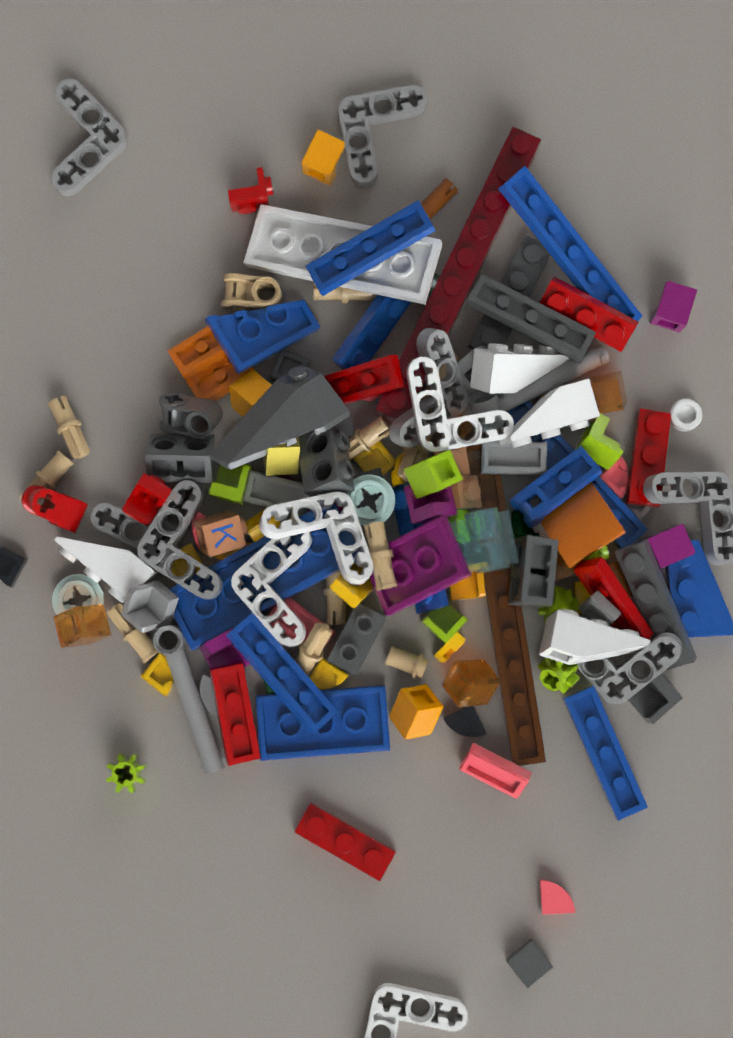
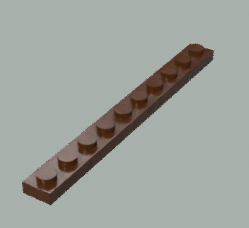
M481 444L466 446L470 475L478 476L481 490L482 507L473 509V515L478 519L479 533L476 534L480 560L483 565L485 592L511 761L519 766L544 763L546 758L522 606L507 604L513 548L510 539L511 535L501 474H481Z

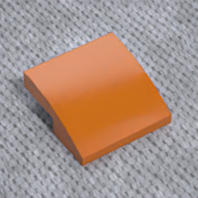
M208 326L167 351L197 398L217 401L230 393V384L249 372L255 371L251 367L238 375Z
M592 482L546 515L540 522L550 539L559 540L558 551L569 568H572L626 533Z

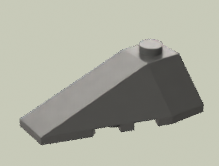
M304 365L296 366L274 382L209 455L211 460L228 469H233L267 455L268 448L284 443L288 447L297 443L296 437L313 431L315 435L323 433L349 417L350 412L322 373Z

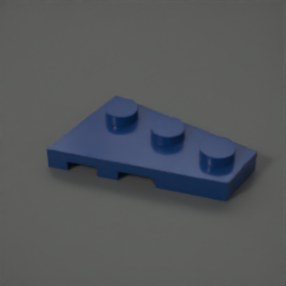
M305 300L271 305L264 309L252 311H236L234 314L223 316L212 315L207 316L205 322L238 375L315 333L321 327Z
M690 540L695 554L666 566L667 587L689 638L733 635V620L699 540Z

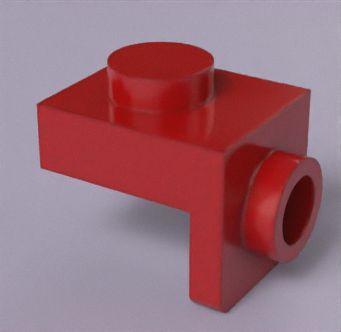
M263 167L256 168L259 185L228 190L232 212L250 214L257 211L261 204L269 206L268 196L274 195L271 176H264Z
M143 473L122 507V512L142 524L150 526L172 489L167 487L161 478L154 475L148 476Z

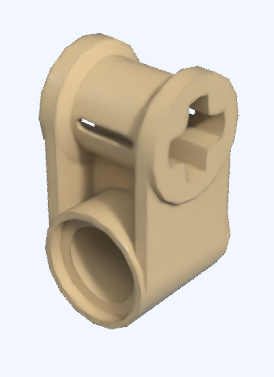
M237 273L223 275V282L226 283L225 300L221 301L222 309L235 312L242 310L252 311L264 309L271 305L282 304L283 302L280 286L272 277L247 276ZM273 289L275 290V295L270 300L260 299V294L263 290Z

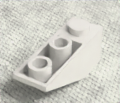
M489 343L488 349H474L470 387L486 393H516L562 365L570 358L544 344H539L538 349H533V346L526 344H514L513 349H508L507 345Z
M590 380L578 381L548 391L514 425L512 433L507 438L499 440L500 445L512 442L513 448L532 443L531 436L541 434L543 440L560 435V428L570 425L571 431L590 426L589 420L600 416Z
M56 537L54 540L62 546L58 551L72 563L78 559L86 566L83 572L97 583L101 579L111 586L108 592L122 603H124L130 588L152 582L159 574L154 568L144 563L139 556L129 550Z
M561 609L546 619L539 655L571 665L636 653L648 646L650 640L640 637L639 633L634 630H618L609 627V623L599 619L588 620L579 617V614L573 610Z

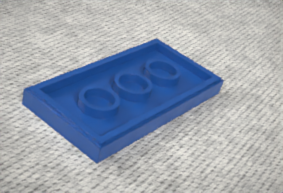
M385 685L320 690L338 712L318 732L312 735L277 694L256 695L260 761L390 751Z

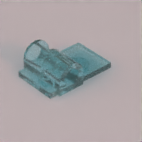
M498 508L478 510L465 514L464 520L450 522L470 572L477 571V574L510 568V564L519 563L508 510L499 512Z

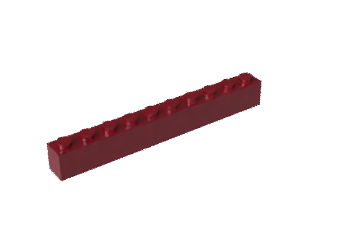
M512 126L399 359L404 387L383 393L375 409V416L384 415L385 419L387 418L390 423H393L396 418L412 408L406 370L408 364L413 359L420 357L416 345L417 338L426 328L443 330L449 337L511 208V204L498 188L522 167L526 166L528 170L530 169L540 146V138ZM422 362L418 363V369L413 370L414 376L421 378L423 386H416V393L423 391L426 384V373Z

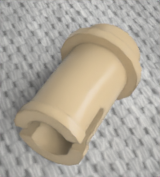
M392 646L385 665L412 674V678H416V676L422 678L429 660L423 658L424 654L417 656Z

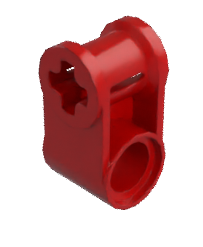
M39 485L29 486L21 496V504L26 511L76 534L89 505L63 493L60 494ZM39 497L44 499L42 505L37 503Z

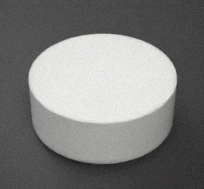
M681 399L673 404L669 410V413H671L670 424L678 431H691L702 420V409L692 399Z

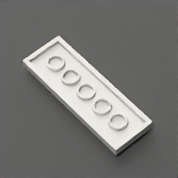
M261 204L243 264L247 268L313 281L306 268L307 264L373 226ZM424 237L340 287L426 304L442 248L441 239Z

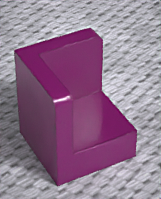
M667 281L659 305L653 311L650 324L680 333L687 326L697 289Z
M410 485L404 487L412 524H425L440 515H446L447 518L457 515L451 486L418 499L415 497Z
M683 524L673 526L646 538L660 569L695 554L694 547Z
M232 629L207 641L199 648L210 668L240 661L243 663L244 668L250 664L226 637V634Z

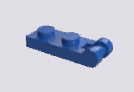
M580 446L517 493L510 500V505L515 511H520L524 515L523 521L529 528H533L546 515L602 474V470L584 448ZM537 496L541 503L534 508L530 501Z

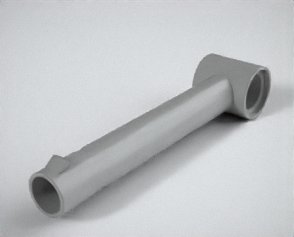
M603 345L586 351L580 363L570 359L516 393L497 394L478 391L468 399L472 414L492 410L507 412L585 374L587 371H591L609 362L608 352ZM498 415L495 416V422L489 424H482L483 417L478 418L482 432L488 429L496 430L505 423V420H499Z
M162 626L155 632L153 644L155 649L166 657L196 746L199 749L203 763L201 767L206 771V774L225 768V757H221L219 748L216 745L212 728L183 649L186 645V639L179 626ZM168 630L176 633L178 637V643L173 649L166 648L162 642V636Z

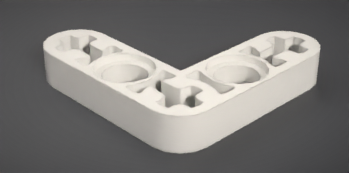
M418 357L408 364L406 375L419 443L425 450L440 452L505 439L512 433L514 429L513 418L508 412L503 410H492L447 419L436 363L430 358ZM422 362L424 367L430 368V374H427L425 377L426 385L434 384V390H423L416 393V386L423 387L421 378L419 376L415 377L413 374V370L419 368L418 363ZM425 395L433 396L437 402L436 410L431 414H425L419 408L420 399ZM497 415L499 420H505L506 426L501 428L500 434L495 429L483 430L486 437L481 438L482 427L478 418L483 417L482 424L495 422V416ZM440 416V423H433L435 431L442 433V439L437 440V446L434 447L432 442H428L425 439L431 433L430 425L425 424L422 426L421 419H434ZM464 421L470 422L475 428L474 436L469 440H462L457 434L458 426Z
M331 492L268 507L263 512L259 521V528L266 537L279 539L326 528L343 579L349 584L361 585L372 574L373 562L353 502L346 493ZM334 502H336L337 506L344 507L341 514H338L337 510L326 511L324 519L322 518V511L330 509ZM301 508L311 509L315 514V520L310 523L303 522L298 517V510ZM288 511L291 512V519L283 521L279 529H276L274 524H268L271 516L280 521L287 518ZM342 531L351 532L355 537V544L351 546L342 544L339 540V533ZM357 550L359 552L354 557L356 565L364 567L360 575H358L357 571L350 570L354 563L352 553Z
M310 531L302 535V545L298 546L294 543L287 549L292 553L288 558L285 552L277 547V544L281 542L286 547L292 541V538L288 536L271 539L234 573L231 580L235 593L279 643L289 647L297 646L304 640L306 629L303 622L270 584L310 548L312 543ZM269 552H277L281 559L280 565L273 570L266 569L263 563L265 555ZM244 575L249 578L255 577L252 580V584L258 591L261 592L263 587L266 588L265 592L257 595L253 603L250 601V598L255 597L254 593L247 588H240L243 585L241 578ZM266 598H273L277 602V611L271 616H264L260 611L261 602ZM284 611L288 614L282 618L286 624L290 626L297 625L294 631L297 635L295 639L290 637L284 639L283 635L286 631L279 623H276L274 627L271 625L272 622L281 618Z
M384 983L379 985L374 991L364 1038H372L371 1031L379 1024L389 1028V1038H396L399 1020L446 1031H458L466 1025L468 1012L465 1004L458 998L397 984ZM386 992H392L394 1000L403 1002L402 995H408L405 1002L406 1012H400L401 1004L391 1003L389 1008H384L383 1001L378 1000L379 996L385 997ZM423 998L428 1001L430 1008L425 1015L417 1016L411 1011V1004L415 999ZM435 1001L441 1002L439 1009L443 1011H450L452 1006H456L458 1013L461 1014V1018L455 1017L454 1022H448L447 1015L438 1013V1020L432 1019L435 1014Z

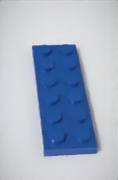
M335 502L330 509L322 511V518L324 519L326 511L337 510L338 514H341ZM310 511L299 518L303 522L310 523L315 520V514L313 511ZM326 528L310 531L312 535L310 548L270 584L284 601L340 571ZM342 531L338 535L340 542L346 546L354 545L356 542L349 531ZM304 533L290 536L292 541L286 547L281 542L277 544V547L283 550L288 558L292 553L287 549L294 543L298 546L302 545L301 537ZM264 536L255 543L208 567L216 572L223 581L222 591L216 598L205 600L194 595L179 584L169 589L179 597L173 616L191 650L194 651L200 648L207 641L234 628L252 613L235 593L231 580L234 573L265 546L271 538ZM357 550L356 552L352 553V557H353L354 563H355L354 557H355V555L357 554V552H359L358 550ZM277 552L267 553L263 560L265 568L269 570L276 569L280 565V555ZM195 574L187 582L190 585L193 579L203 586L202 593L206 589L210 591L214 589V585L211 583L212 576L207 580ZM244 575L241 578L243 585L240 588H247L254 593L255 597L250 598V601L253 603L257 595L265 592L266 588L263 587L261 592L258 591L252 584V580L255 577L249 578ZM273 598L264 599L260 605L261 613L275 607L277 602Z

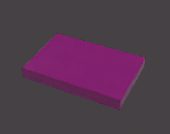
M440 515L388 543L389 550L393 552L391 562L397 587L376 591L373 571L370 579L385 616H392L472 576L447 516Z

